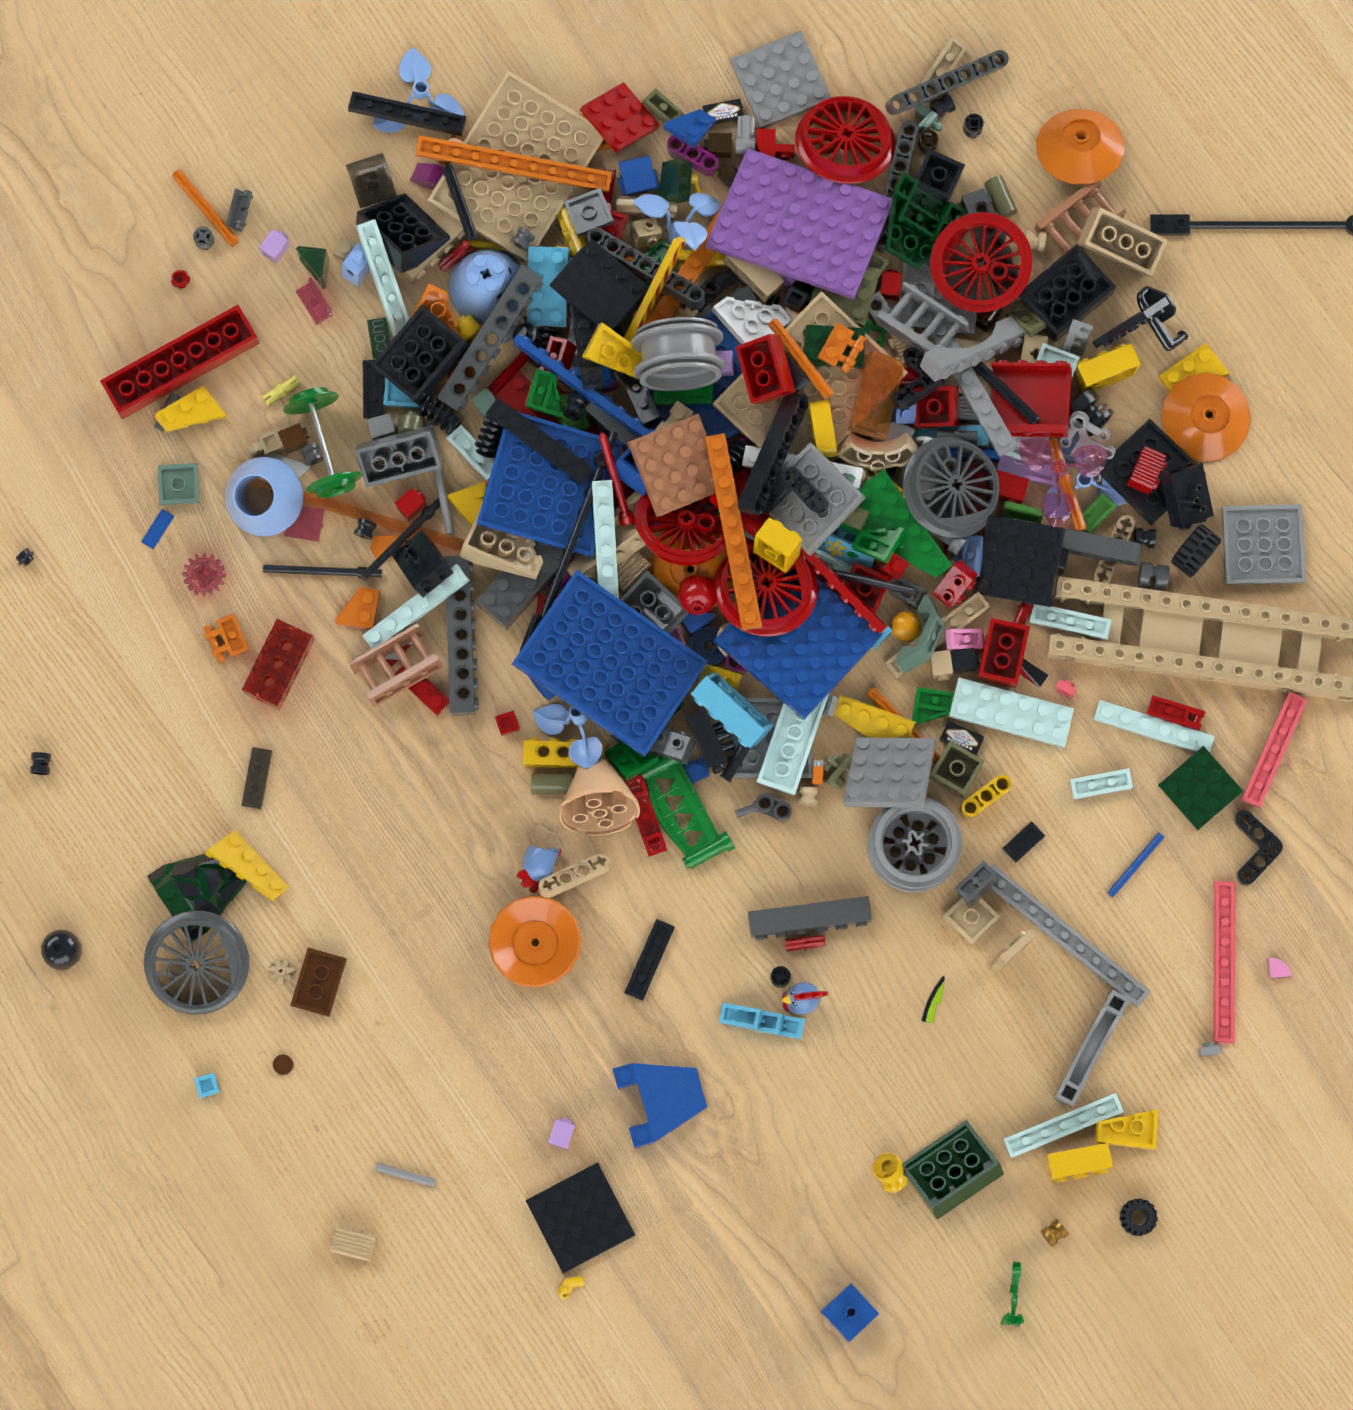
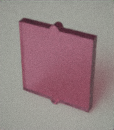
M302 506L297 520L285 530L284 536L319 542L321 528L324 527L322 521L325 510Z

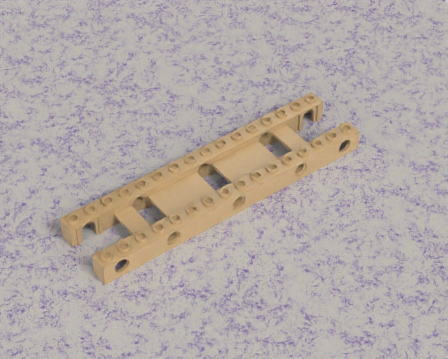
M1058 576L1056 580L1055 601L1063 603L1069 598L1082 600L1081 604L1084 607L1088 605L1104 607L1103 618L1111 619L1112 625L1108 640L1100 639V641L1085 639V637L1060 636V633L1056 635L1051 634L1048 639L1046 658L1285 693L1290 691L1299 695L1353 702L1352 677L1339 676L1338 673L1334 675L1318 673L1322 639L1334 640L1335 643H1338L1344 638H1353V618ZM1125 609L1138 610L1140 613H1143L1139 647L1120 644ZM1204 620L1222 624L1218 658L1199 656ZM1283 631L1298 633L1301 636L1298 669L1278 667Z

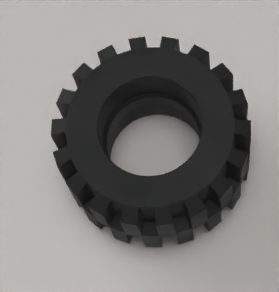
M1201 524L1196 527L1172 557L1171 563L1187 576L1192 577L1201 569L1220 545L1221 538Z

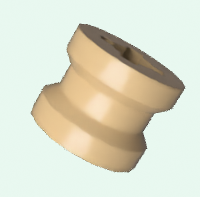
M799 787L801 796L798 799V804L818 806L816 795L819 793V789Z

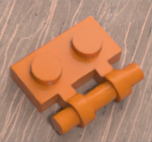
M836 323L818 359L834 368L838 361L843 363L841 371L848 373L850 368L854 367L858 353L862 352L866 338L859 335L857 341L851 339L854 331ZM846 346L852 348L848 356L843 355Z
M234 613L216 620L218 628L215 630L212 629L211 624L203 627L206 633L205 638L210 642L213 649L211 652L213 657H216L218 663L226 661L223 655L225 652H229L231 658L250 651ZM222 635L225 645H219L218 636Z

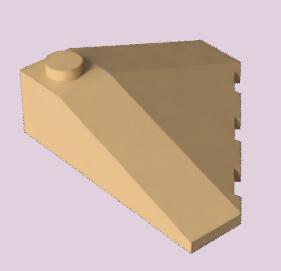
M479 510L462 546L459 557L477 565L536 579L544 561L541 555L537 556L533 548L535 542L477 525Z

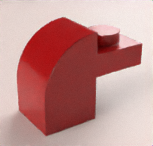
M756 128L757 152L779 158L780 160L794 158L795 144H776V129Z

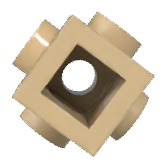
M655 218L641 219L632 223L630 235L636 249L653 247L659 242L660 236H662V228L657 224Z

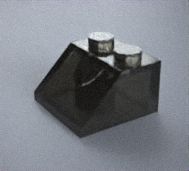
M383 153L346 165L360 208L397 196Z

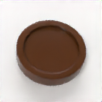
M279 1055L273 1061V1069L280 1075L289 1074L293 1069V1061L288 1055Z

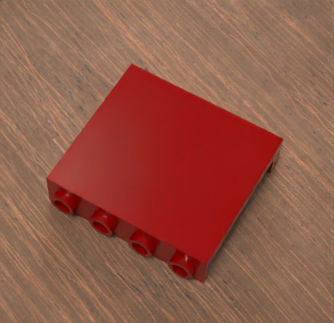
M1007 360L991 362L992 372L1041 418L1038 424H1030L991 386V401L1012 437L1068 438L1072 367L1070 363L1063 360H1058L1055 363H1048L1045 360H1037L1036 363H1028L1026 360H1017L1016 363H1008Z

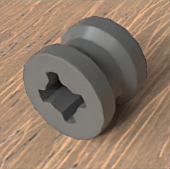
M199 227L194 231L193 239L199 249L208 250L213 246L214 237L209 228Z
M519 227L516 236L511 238V242L523 251H527L529 243L535 240V236L523 227Z
M313 443L300 449L301 454L305 457L304 462L306 466L317 464L324 459L323 455L319 453L320 447L318 443Z

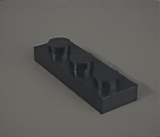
M363 360L364 419L383 415V375L371 366L375 360Z

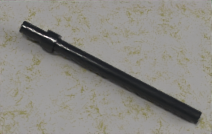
M439 497L430 506H426L421 511L422 514L360 575L363 580L366 581L427 519L430 520L435 515V511L441 506Z
M832 569L844 580L913 596L916 594L915 587Z
M263 565V573L358 576L360 579H362L360 575L367 569V567L334 568ZM377 569L370 577H382V569Z

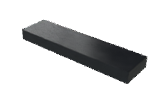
M656 919L626 987L625 994L641 1001L644 1000L675 926Z

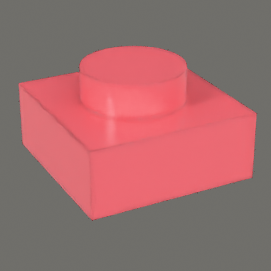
M1059 680L1054 690L1069 699H1072L1077 691L1074 688L1075 685L1068 680Z

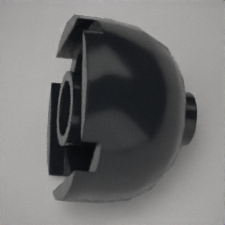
M55 930L43 939L41 955L44 962L51 968L67 970L80 960L82 945L78 937L72 932Z

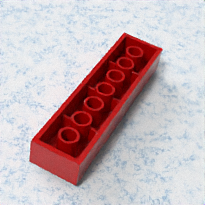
M238 304L101 379L100 382L121 419H124L260 343Z

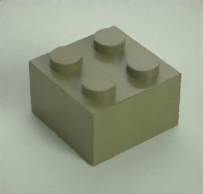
M950 741L930 773L929 779L963 799L985 761Z

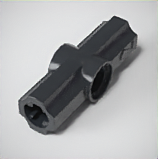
M723 268L712 278L705 280L703 285L700 286L704 291V306L709 302H713L720 293L736 282L737 277L730 268ZM706 289H712L713 292H708ZM693 296L691 299L698 300L700 297Z

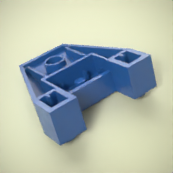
M637 1063L613 1068L618 1090L638 1085L648 1123L629 1128L634 1149L656 1143L707 1108L697 1068Z

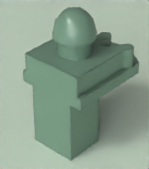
M923 104L918 105L914 109L915 115L922 119L918 125L919 134L927 129H933L937 132L942 130L943 126L939 122L938 114L933 110L931 111Z

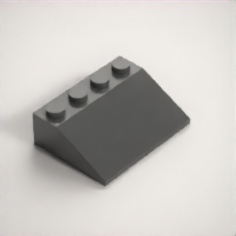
M647 570L620 598L621 601L668 634L689 614L681 607L679 600Z

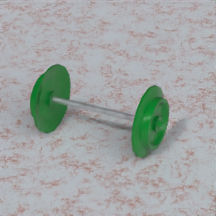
M325 387L311 388L296 393L290 397L289 403L283 408V412L290 415L308 412L312 414L329 476L311 483L306 488L308 493L316 494L318 498H330L345 494L356 487V482L362 477V474L357 471L334 474L316 410L331 405L338 399L339 395Z

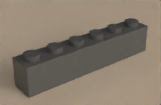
M869 896L748 911L751 938L755 937L756 940L768 939V935H775L776 938L787 937V933L795 932L796 935L808 934L807 930H816V933L828 931L827 928L835 927L836 930H843L848 928L847 925L854 924L856 927H865L872 921Z

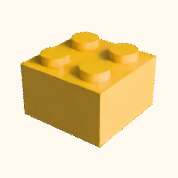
M768 518L755 535L753 552L787 573L800 556L802 538L797 532L786 529L780 521Z

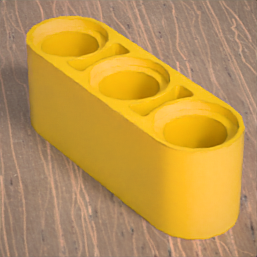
M829 400L809 402L808 410L814 446L826 458L837 456V446Z
M999 775L967 798L961 805V815L966 819H972L1007 794L1012 785L1010 778L1006 775ZM997 781H1004L1007 784V788L1004 790L999 789ZM981 793H989L991 800L988 802L983 801ZM965 805H973L975 807V812L967 813L965 811Z

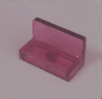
M310 277L308 278L309 283L296 290V294L315 324L318 325L333 316V313Z

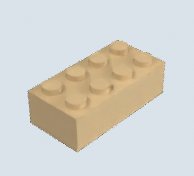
M1099 207L1092 208L1077 244L1143 276H1153L1168 240Z

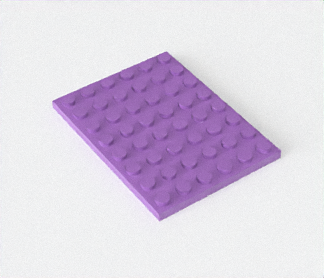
M747 148L707 241L706 248L854 300L891 211L892 198L853 184L827 180L809 169Z

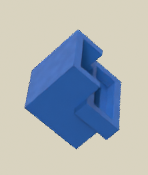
M649 155L617 162L621 177L617 178L621 196H632L660 189L657 173L652 168Z

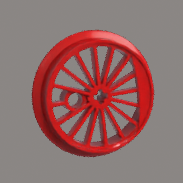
M836 96L821 101L802 117L796 129L795 144L801 160L815 174L833 182L854 184L871 180L886 170L894 156L895 137L886 117L876 106L857 97ZM840 111H847L846 125ZM831 112H835L838 121L830 114ZM850 112L857 113L856 118L849 126ZM824 116L830 123L820 119L819 117ZM861 116L867 118L860 124L856 125ZM872 122L875 125L873 127L864 128ZM814 123L825 129L814 128L810 126ZM878 133V136L868 134ZM809 134L820 135V137L810 139ZM870 142L881 143V147H882V148H880V147H878V146H876V145H874V144H872V143H870ZM818 145L819 150H816L813 146ZM864 148L878 155L873 158ZM840 149L844 150L843 163L832 162ZM855 149H856L868 162H865V163H862V164H861L860 161H859V159H858V156H857V154H856ZM847 150H850L855 165H846ZM832 153L829 159L822 156V154Z
M986 212L968 214L951 222L936 239L930 258L931 275L941 295L960 309L980 313L998 310L1014 301L1026 287L1033 264L1031 247L1022 230L1009 219ZM975 228H984L981 253L972 231ZM987 228L996 229L998 231L985 254ZM968 231H970L977 255L962 240ZM1000 234H1006L1010 239L990 255ZM1012 242L1018 248L1016 252L994 258ZM961 243L973 258L957 251L958 245ZM953 254H956L970 262L951 261ZM1018 255L1021 257V265H1010L1000 262ZM984 260L986 266L982 265L979 267L978 262L981 263ZM948 265L970 266L945 275ZM997 268H1002L1005 271L1000 277L994 275V271ZM1008 269L1019 270L1016 279L1008 276ZM971 271L952 288L946 281L948 278ZM987 274L1004 292L1002 295L994 298ZM974 275L964 296L955 292L958 287ZM984 275L991 299L980 301L982 277ZM979 276L977 300L968 299L967 296ZM1007 279L1013 282V285L1006 290L1000 282Z
M648 493L640 497L635 509L636 529L643 542L657 557L672 564L693 566L712 560L726 549L723 529L715 527V524L721 523L720 516L713 517L711 515L719 511V508L714 505L698 514L712 495L703 498L693 512L690 511L691 503L688 505L687 510L681 507L679 508L680 512L676 509L664 514L663 516L665 517L656 516ZM654 522H655V523L664 524V525L653 526V525H654ZM667 531V532L661 534V535L658 536V537H655V536L652 534V533ZM714 532V534L721 535V537L719 539H716L711 535ZM682 534L679 550L671 548ZM685 535L687 536L690 551H682ZM673 536L667 545L661 543L663 540ZM692 538L700 546V550H694ZM701 538L712 543V545L707 547Z
M754 542L746 544L748 556L755 554L753 552ZM757 555L761 572L749 558L751 569L754 571L752 576L757 602L761 596L763 597L760 613L762 628L746 630L744 632L757 636H777L799 627L812 613L818 596L816 575L809 562L805 561L800 555L787 571L789 573L795 569L797 575L781 578L787 573L781 571L776 574L779 568L775 567L770 574L771 563H768L766 574L762 557ZM727 556L716 573L714 582L715 599L725 618L735 627L742 630L737 602H733L730 594H735L734 588H727V581H732V576L729 575L731 571ZM799 580L800 586L783 583ZM784 590L801 592L802 600ZM779 595L799 606L794 611H791ZM767 597L769 598L774 619H763ZM773 597L785 610L787 615L780 618L777 616Z

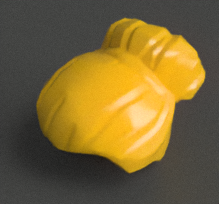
M887 1152L879 1155L872 1166L873 1174L877 1180L882 1182L885 1192H899L908 1182L907 1178L903 1175V1165L900 1158L893 1153Z

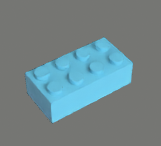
M529 246L528 268L543 277L541 281L544 284L538 293L534 291L531 296L533 301L527 309V323H531L534 326L568 327L569 302L552 289L550 283L569 263L570 247Z
M717 672L707 675L691 693L694 697L693 700L699 706H704L708 709V714L713 719L720 720L724 724V729L731 734L734 733L738 737L740 744L744 747L748 746L751 748L759 744L775 726Z

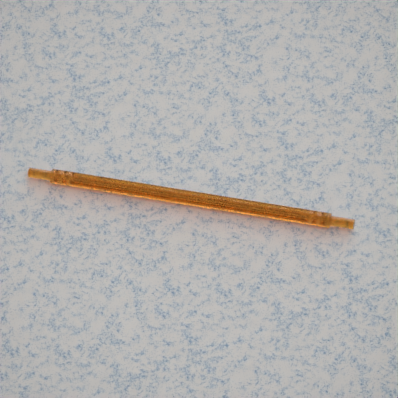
M255 479L249 484L274 494L269 482ZM303 491V503L357 520L358 518L370 520L376 523L377 526L403 533L411 525L408 522L329 498H318L315 494ZM421 526L411 535L415 536L423 530L434 543L459 551L462 550L465 542L464 539Z

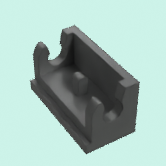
M983 860L955 887L958 896L962 897L971 908L999 881V877Z

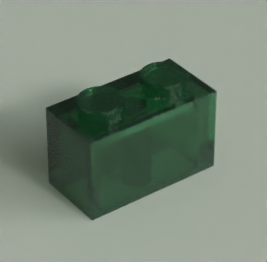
M680 158L662 162L660 197L677 204L689 201L692 163Z

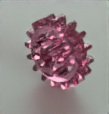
M203 553L201 558L196 554V560L189 558L190 565H184L187 572H182V575L187 578L183 582L184 584H189L187 587L189 591L194 589L195 595L201 592L202 596L205 597L206 592H209L212 596L214 589L218 592L220 591L219 584H225L221 580V578L226 577V574L222 572L225 570V567L220 565V559L214 561L215 557L213 554L209 558H207L206 553ZM209 563L215 566L217 571L210 569ZM206 570L208 575H205L203 581L201 575H203L204 571ZM192 579L198 580L200 587L195 585Z

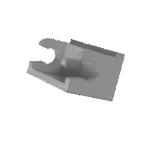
M1073 319L1062 350L1083 356L1094 326Z

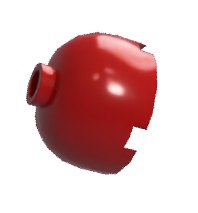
M692 575L681 581L678 589V600L681 607L688 613L693 615L706 614L716 604L715 583L709 577L705 576L704 579L698 578V575Z

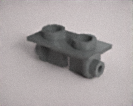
M234 190L226 226L242 232L243 227L246 226L247 210L251 199H253L251 191Z

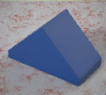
M689 613L681 621V624L692 637L696 631L714 622L715 614L693 615Z

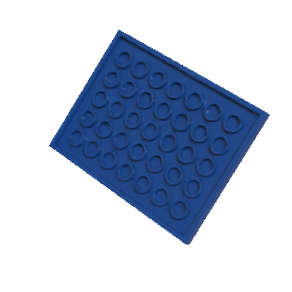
M576 570L511 665L645 757L708 661L583 573Z

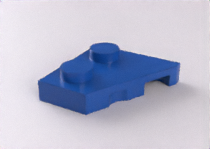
M698 109L665 122L663 129L695 148L715 124L716 119L703 110Z

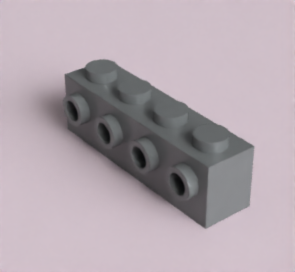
M665 726L648 752L687 765L696 742L691 738L690 734L683 731L676 733L673 732L672 728ZM611 734V737H612L616 742H619V743L622 742L621 740H619L618 738H616L615 736H613V735Z

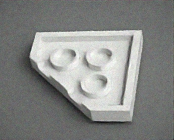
M725 297L711 309L741 344L768 334H774L768 326V323L774 318L778 319L784 328L793 320L780 305H763L761 302L751 300L739 301L733 297Z

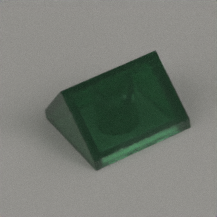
M304 246L296 247L299 260L322 289H324L327 284L330 262L327 250Z

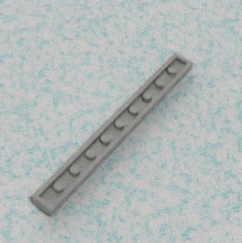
M991 864L990 867L999 877V881L991 888L994 893L1115 991L1129 998V1002L1136 1008L1150 993L1147 988L995 865Z

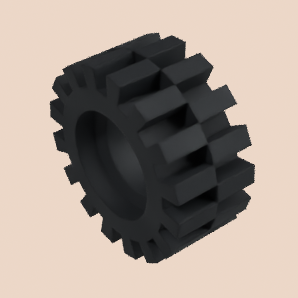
M1139 1198L1130 1200L1123 1205L1122 1210H1120L1119 1220L1121 1221L1122 1228L1127 1233L1134 1236H1142L1150 1233L1156 1227V1222L1158 1221L1157 1210L1154 1209L1155 1206L1149 1203L1150 1201ZM1136 1209L1143 1210L1146 1214V1221L1142 1225H1135L1131 1220V1214Z

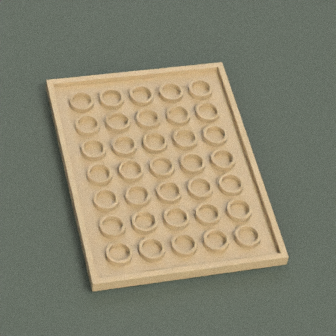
M507 70L463 141V144L587 167L602 143L603 137L586 118ZM450 163L455 170L476 232L528 264L529 249L527 251L519 249L511 242V238L516 236L519 227H523L535 236V240L530 242L529 246H539L564 205V201L567 200L575 186ZM443 174L427 202L461 222Z
M821 291L785 329L804 353L806 325L835 326L836 323H839L845 327H860ZM866 333L863 369L850 368L849 372L845 373L841 371V367L814 366L833 390L834 394L830 398H823L811 381L797 393L805 394L809 402L829 400L836 446L860 424L908 373ZM742 373L712 405L757 448H761L783 397L762 405L751 404ZM808 408L788 454L799 455L810 442L814 445Z

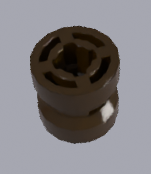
M930 129L922 131L918 141L919 150L924 154H927L929 149L935 151L938 144L937 133Z

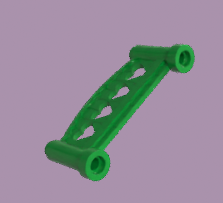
M659 756V762L638 774H642L643 779L647 783L649 798L662 828L673 843L684 853L685 857L682 860L687 869H693L726 850L730 852L735 849L726 831L718 834L682 766L683 763ZM658 778L674 779L667 793L663 794L660 792V786L656 785ZM667 796L684 797L676 811L669 809L670 804L665 802ZM677 813L693 814L686 828H679V822L674 818ZM686 831L702 832L695 846L691 847L688 845V839L684 837Z

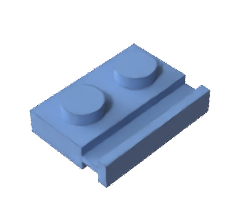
M967 536L965 537L967 539L965 545L956 556L954 555L953 565L960 559L977 572V576H980L984 537Z

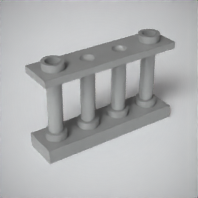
M905 281L902 284L904 296L892 311L885 313L881 310L877 315L878 326L910 347L919 349L923 354L939 346L946 347L959 330L967 334L969 329V323L963 316H957L922 293L917 286L908 284ZM910 299H913L920 306L910 319L902 324L896 320V317ZM928 309L936 317L922 334H917L912 330V327ZM942 320H945L952 327L942 340L934 345L928 341V338Z

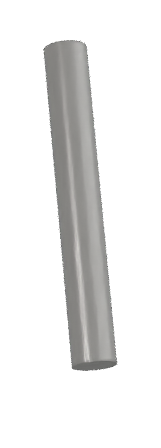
M377 1163L375 1170L431 1187H435L437 1180Z

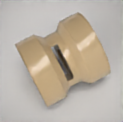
M1027 230L1026 238L1031 249L1036 248L1037 251L1044 252L1046 233L1040 232L1036 234L1031 230Z

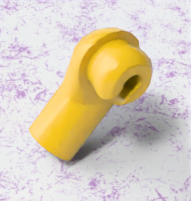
M583 1276L565 1278L558 1287L557 1293L559 1297L567 1299L574 1287L584 1286Z

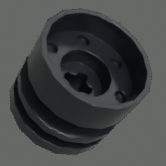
M1092 388L1086 390L1070 404V416L1076 411H1082L1088 415L1089 422L1100 429L1108 423L1114 411L1108 409L1103 413L1107 407L1106 403L1098 407L1096 406L1100 396ZM1077 418L1079 422H1083L1082 419ZM1087 430L1089 437L1095 435Z

